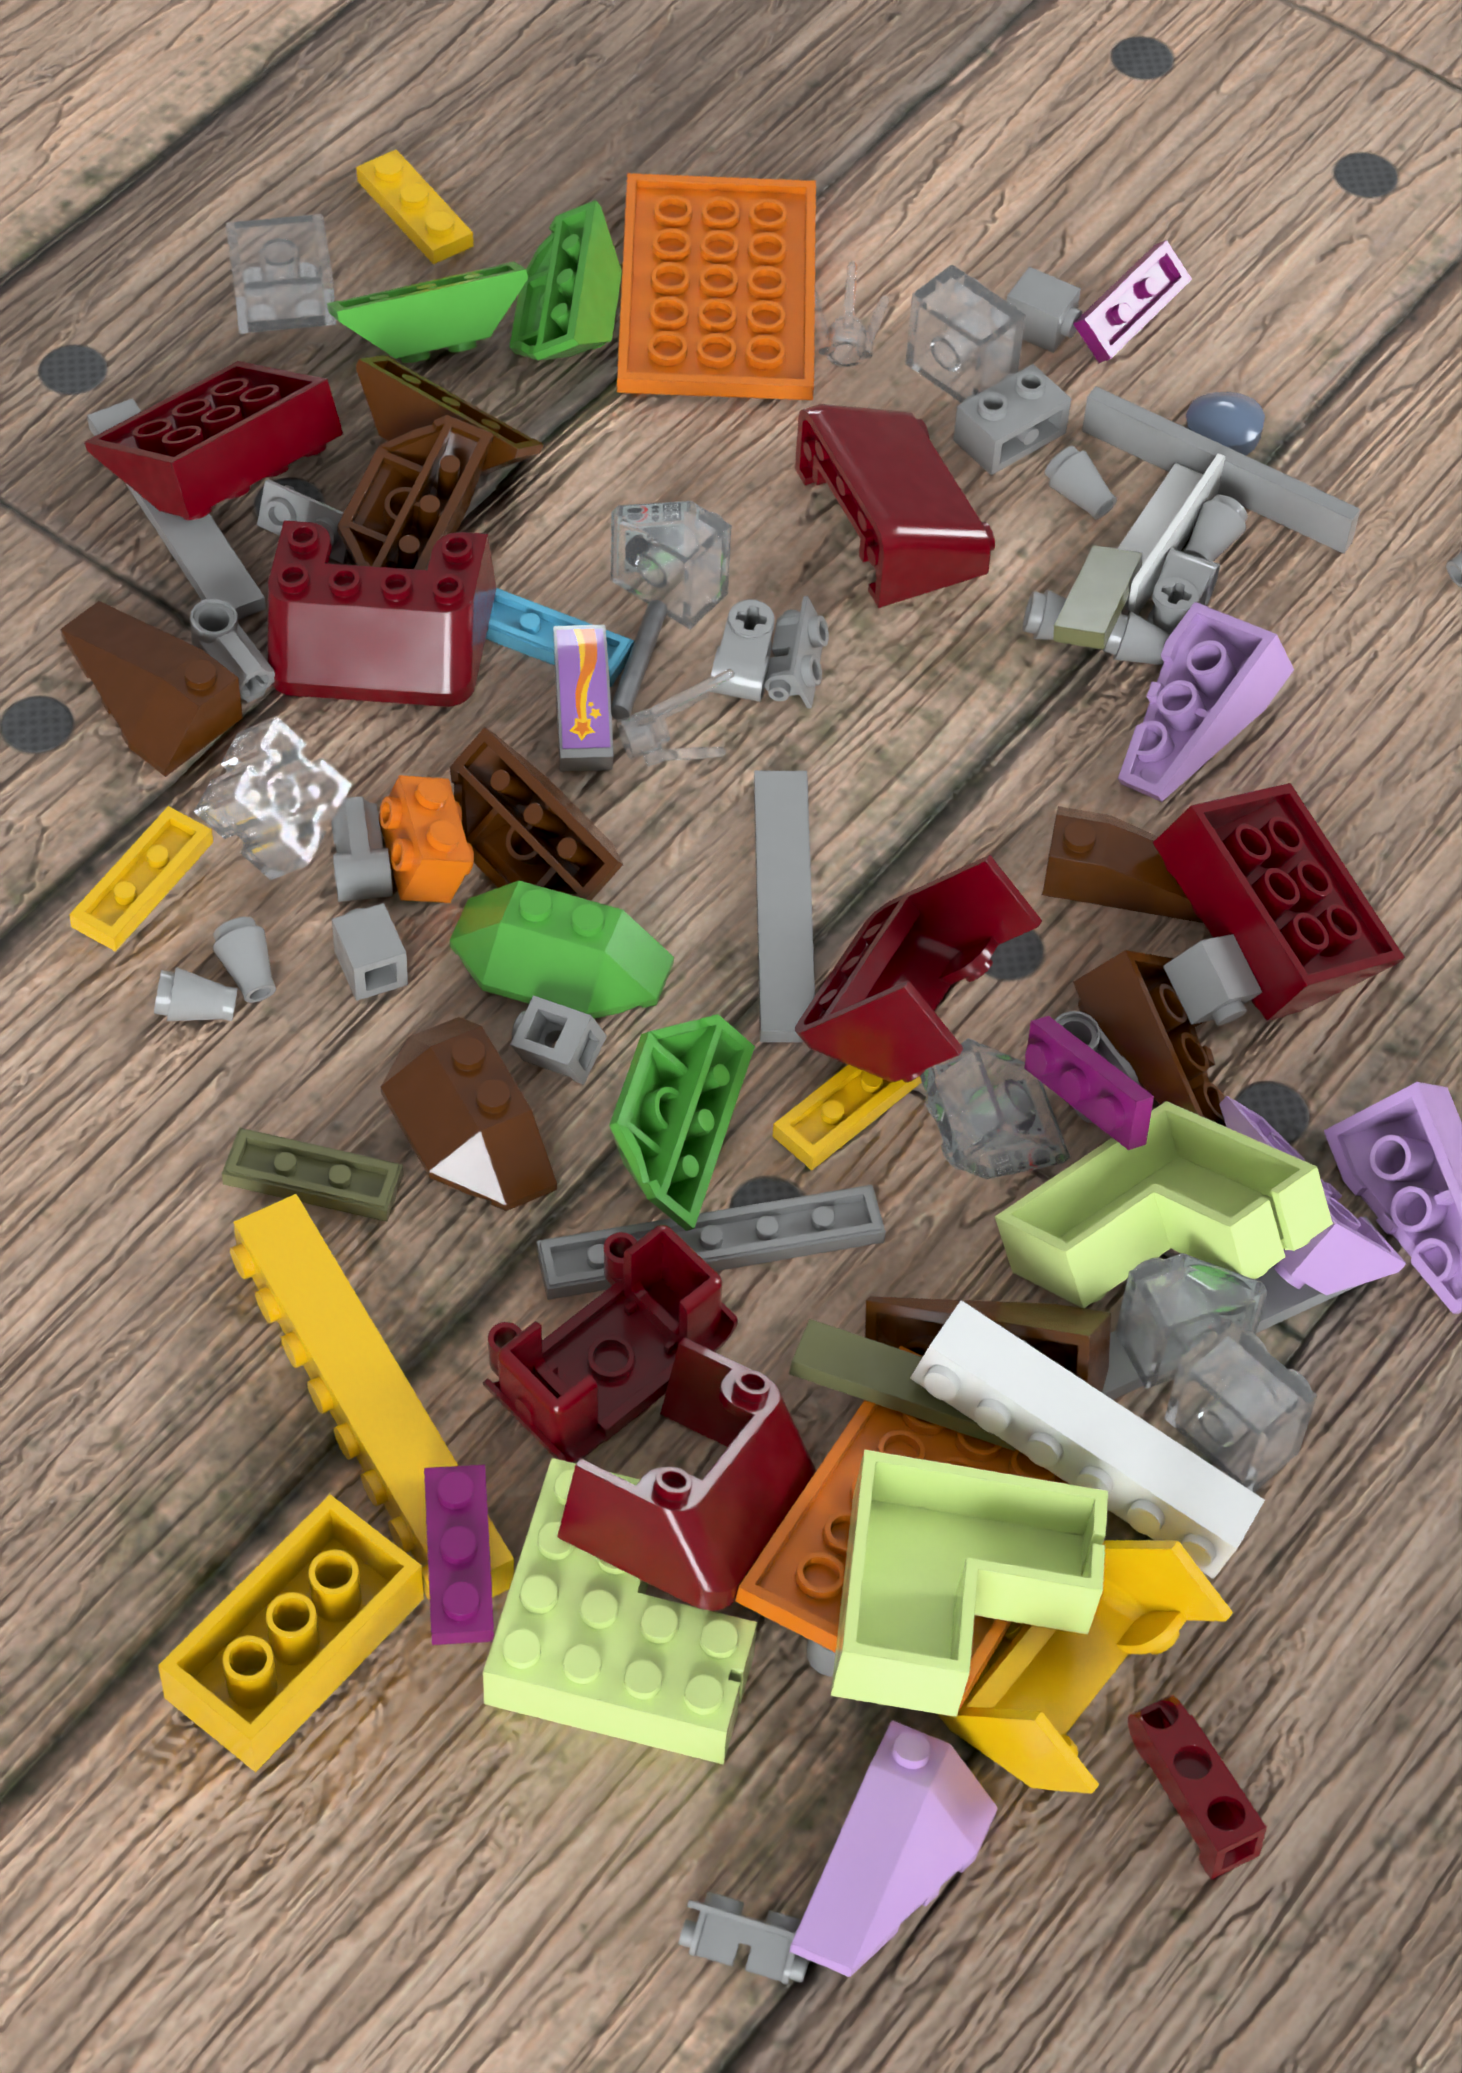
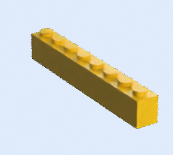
M294 1194L233 1222L236 1245L230 1247L233 1263L243 1279L252 1277L259 1290L255 1292V1296L266 1321L269 1324L277 1321L285 1335L281 1336V1342L293 1367L298 1368L303 1365L311 1380L307 1381V1386L315 1406L321 1414L330 1411L338 1425L334 1427V1434L344 1456L348 1460L356 1457L362 1466L364 1473L361 1474V1481L370 1501L375 1507L384 1504L392 1518V1520L388 1521V1527L396 1546L405 1553L411 1551L416 1561L422 1565L423 1592L430 1601L424 1468L458 1466L299 1197L297 1194ZM488 1516L493 1598L510 1589L514 1577V1558Z

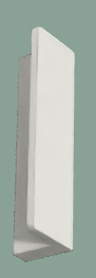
M1218 453L1204 474L1175 463L1117 548L1143 553L1142 567L1132 581L1130 594L1121 614L1127 615L1129 611L1136 615L1140 613L1154 591V586L1159 579L1170 549L1182 550L1193 533L1203 503L1211 501L1214 496L1218 495L1225 461L1224 455Z

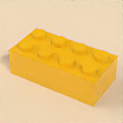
M329 1494L158 1665L164 1698L254 1772H257L424 1599L422 1565Z

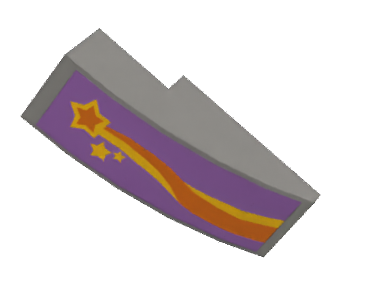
M605 625L553 626L560 772L612 770L614 756Z

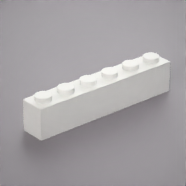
M962 1300L941 1328L910 1377L911 1380L924 1387L932 1396L945 1401L975 1421L982 1429L995 1434L1028 1456L1032 1462L1051 1471L1070 1485L1108 1491L1107 1509L1128 1522L1136 1531L1149 1536L1153 1540H1178L1200 1570L1212 1579L1216 1577L1237 1550L1265 1501Z

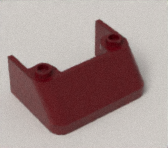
M992 856L983 857L901 895L877 909L862 925L797 1022L795 1032L808 1048L889 1082H896L901 1079L905 1083L911 1082L923 1074L927 1068L959 1056L964 1049L934 1012L951 984L962 979L972 982L980 978L992 966L991 956L999 944L1038 928L1042 919Z
M684 1337L678 1345L660 1414L728 1448L702 1480L680 1468L661 1467L647 1472L637 1485L586 1460L580 1459L575 1465L557 1538L692 1606L704 1610H720L734 1602L739 1585L817 1470L775 1383L763 1373L751 1370Z

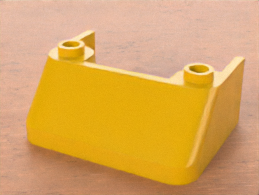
M1104 1540L1103 1591L1089 1633L1082 1634L1012 1622L957 1713V1717L937 1715L950 1731L1029 1787L1092 1794L1099 1784L1078 1758V1747L1068 1735H1065L1129 1654H1160L1175 1644L1180 1635L1179 1630L1187 1620L1226 1622L1233 1614L1232 1610L1178 1540Z

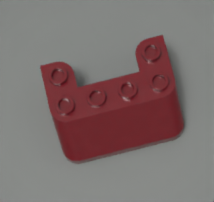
M284 520L268 580L267 662L275 672V682L272 685L278 692L289 696L440 707L457 706L472 696L476 686L497 588L488 534L454 532L443 536L433 546L428 570L328 564L332 545L330 535L323 526L313 522Z

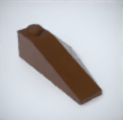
M100 601L60 629L62 638L85 676L91 679L101 695V702L108 714H112L119 725L122 737L129 749L165 777L243 718L239 677L205 651Z
M1058 806L1042 892L1043 896L1203 923L1193 911L1191 902L1175 877L1166 869L1164 860L1152 842L1158 836L1111 815Z

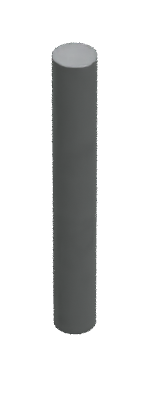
M652 600L646 608L611 704V716L616 720H627L632 711L668 610L666 604L662 601Z

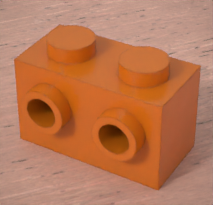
M399 775L389 796L384 797L378 816L400 900L451 903L465 875L471 872L474 863L473 847L470 843H467L461 823V805L458 801H455L450 781L447 778Z

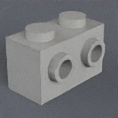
M1031 364L1015 374H1008L999 383L978 395L967 397L958 405L953 441L990 475H993L1064 435L1067 431L1071 398L1034 364Z

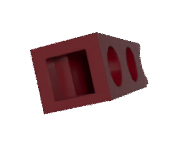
M1169 1695L1129 1714L1128 1727L1133 1743L1143 1760L1151 1766L1199 1847V1861L1210 1880L1259 1857L1267 1829L1266 1825L1193 1715H1189L1179 1699Z

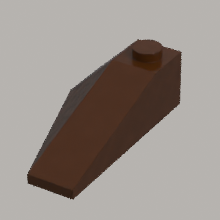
M1124 950L1073 981L1080 997L1078 1001L1079 1011L1090 1015L1098 1023L1100 1029L1117 1052L1130 1063L1139 1082L1154 1096V1099L1160 1105L1167 1101L1226 1127L1219 1105L1224 1099V1095L1217 1086L1210 1082L1207 1073L1208 1068L1215 1065L1212 1050L1205 1045L1201 1046L1195 1027L1204 1022L1191 1024L1163 967L1174 958Z
M870 1296L866 1299L865 1338L898 1349L900 1346H903L924 1356L961 1300ZM962 1300L1098 1391H1103L1109 1369L1111 1312L1049 1303Z

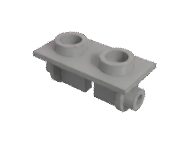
M269 479L265 480L257 526L280 536L284 520L317 523L323 526L330 535L332 548L329 558L343 564L346 562L348 550L337 532V525L344 512L298 493L289 485L282 486Z
M808 596L803 597L800 612L797 610H787L776 621L772 651L778 657L770 658L765 688L773 700L785 701L789 696L800 695L805 706L812 708L815 687L820 685L822 679L820 659L823 646L828 644L829 632L825 618L822 615L818 616Z
M707 1892L704 1903L696 1900L688 1901L687 1907L700 1911L697 1922L686 1919L681 1931L679 1945L689 1947V1955H697L734 1966L739 1945L742 1943L751 1946L745 1971L781 1981L786 1985L789 1984L790 1979L803 1982L809 1960L789 1952L791 1943L802 1921L801 1919L770 1910L766 1922L741 1915L744 1902L712 1892Z

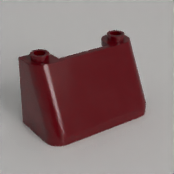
M818 404L802 409L799 412L795 470L805 486L813 483L816 486L827 483L860 537V559L863 563L870 561L871 565L874 566L877 579L876 582L868 584V592L878 608L988 574L990 552L995 549V538L992 529L987 522H981L931 443L928 429L922 419H916L912 413L906 411Z

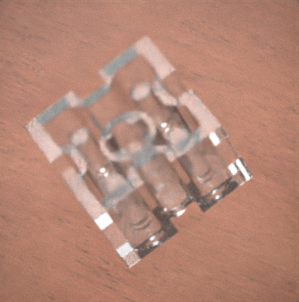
M277 716L237 733L221 762L227 773L210 781L193 811L222 838L226 839L237 835L243 840V849L240 853L270 880L310 865L327 833L318 824L336 816L352 786L323 758L310 762L301 754L307 743Z

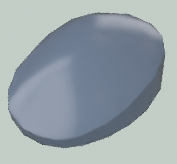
M1208 393L1191 402L1186 413L1187 428L1246 456L1256 448L1261 439L1265 414L1262 407L1254 399L1241 393Z

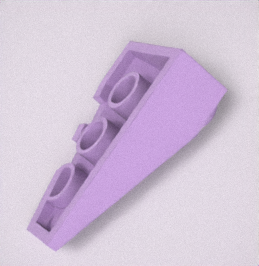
M1194 602L1165 642L1161 653L1164 663L1157 682H1151L1147 693L1150 703L1143 723L1135 728L1118 777L1120 783L1163 802L1268 707L1294 671L1277 634Z
M1416 1082L1325 1129L1324 1133L1345 1184L1354 1195L1362 1197L1378 1217L1376 1220L1387 1234L1393 1235L1410 1255L1411 1264L1453 1314H1459L1462 1312V1122L1447 1087Z
M1228 1096L1220 1102L1219 1105L1227 1128L1305 1161L1262 1116ZM1321 1179L1333 1224L1312 1238L1304 1247L1295 1251L1284 1250L1285 1258L1274 1265L1276 1272L1295 1288L1301 1289L1304 1284H1307L1317 1291L1329 1295L1398 1273L1406 1263L1365 1218L1359 1217L1357 1219L1348 1209L1340 1204L1338 1200L1342 1195L1331 1184Z
M893 1720L891 1721L863 1779L791 1943L789 1952L851 1977L898 1933L899 1926L919 1906L923 1905L926 1907L939 1894L940 1887L958 1870L962 1873L975 1861L998 1807L951 1744Z

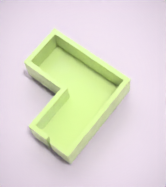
M1167 1101L1151 1112L1146 1145L1127 1150L1115 1139L1111 1138L995 1216L1012 1272L1081 1308L1101 1300L1108 1291L1134 1273L1147 1268L1150 1262L1169 1249H1173L1207 1266L1248 1281H1253L1263 1276L1268 1269L1284 1259V1250L1295 1251L1304 1247L1312 1238L1333 1224L1317 1166Z
M864 1450L853 1493L831 1696L957 1717L970 1674L974 1615L1088 1634L1103 1591L1105 1545H1103L1106 1536L1108 1491Z
M551 1458L483 1670L484 1704L724 1765L738 1715V1704H741L754 1658L757 1622L646 1595L649 1583L557 1538L576 1464ZM612 1473L634 1485H637L641 1480Z

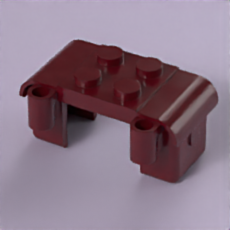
M667 1225L656 1226L638 1241L631 1234L625 1232H617L610 1235L604 1243V1276L612 1286L543 1340L542 1325L536 1321L523 1331L514 1323L501 1322L493 1326L488 1333L489 1364L492 1371L499 1377V1381L493 1383L487 1378L483 1381V1386L555 1459L576 1464L666 1393L678 1345L684 1337L716 1352L726 1343L736 1329L738 1318L722 1303V1279L720 1275Z

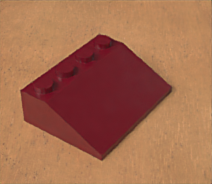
M237 361L90 438L84 444L87 452L160 512L180 516L184 520H196L211 513V507L225 499H233L245 495L250 491V485L259 480L285 473L289 469L288 464L299 458L323 452L327 448L326 444L343 435V430L328 379Z
M1291 783L1191 805L1152 842L1164 860L1166 869L1175 877L1191 902L1193 911L1203 921L1212 937L1234 935L1262 990V993L1251 999V1001L1260 1010L1266 1021L1301 1012L1397 965L1405 958Z

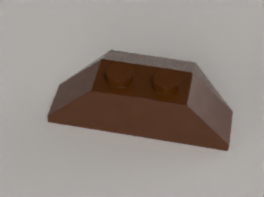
M387 355L361 358L357 362L356 371L378 434L387 441L412 430L431 425L434 420L449 415L493 433V440L480 476L540 454L542 451L543 443L484 412L406 368Z
M445 415L434 420L431 425L412 430L379 445L337 525V532L356 566L428 570L433 546L443 536L457 532L470 506L493 440V433Z
M484 727L450 766L451 783L454 784V798L461 805V823L467 843H470L473 847L474 864L498 888L516 881H523L592 901L624 865L613 843L542 772L490 729Z
M457 1017L408 1037L380 1086L381 1094L429 1178L468 1195L489 1200L491 1205L504 1211L511 1210L556 1191L557 1181L532 1109L483 1027Z

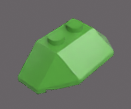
M596 200L555 216L549 227L552 233L538 247L526 269L528 280L518 294L509 346L515 354L535 360L565 358L590 349H597L612 341L622 271L602 208Z
M509 262L369 295L327 303L329 314L395 359L401 358L403 363L418 362L428 359L430 357L429 351L448 347L449 352L467 351L477 347V340L490 338L528 280L527 270L516 262Z
M516 881L469 898L450 938L451 949L456 955H459L465 968L483 991L528 1004L532 997L536 996L592 1015L594 1019L622 1013L638 1006L642 1008L656 1006L674 964V956L624 910L523 881Z
M719 1014L641 1034L609 1124L623 1164L646 1198L685 1231L695 1228L755 1048L750 1041Z

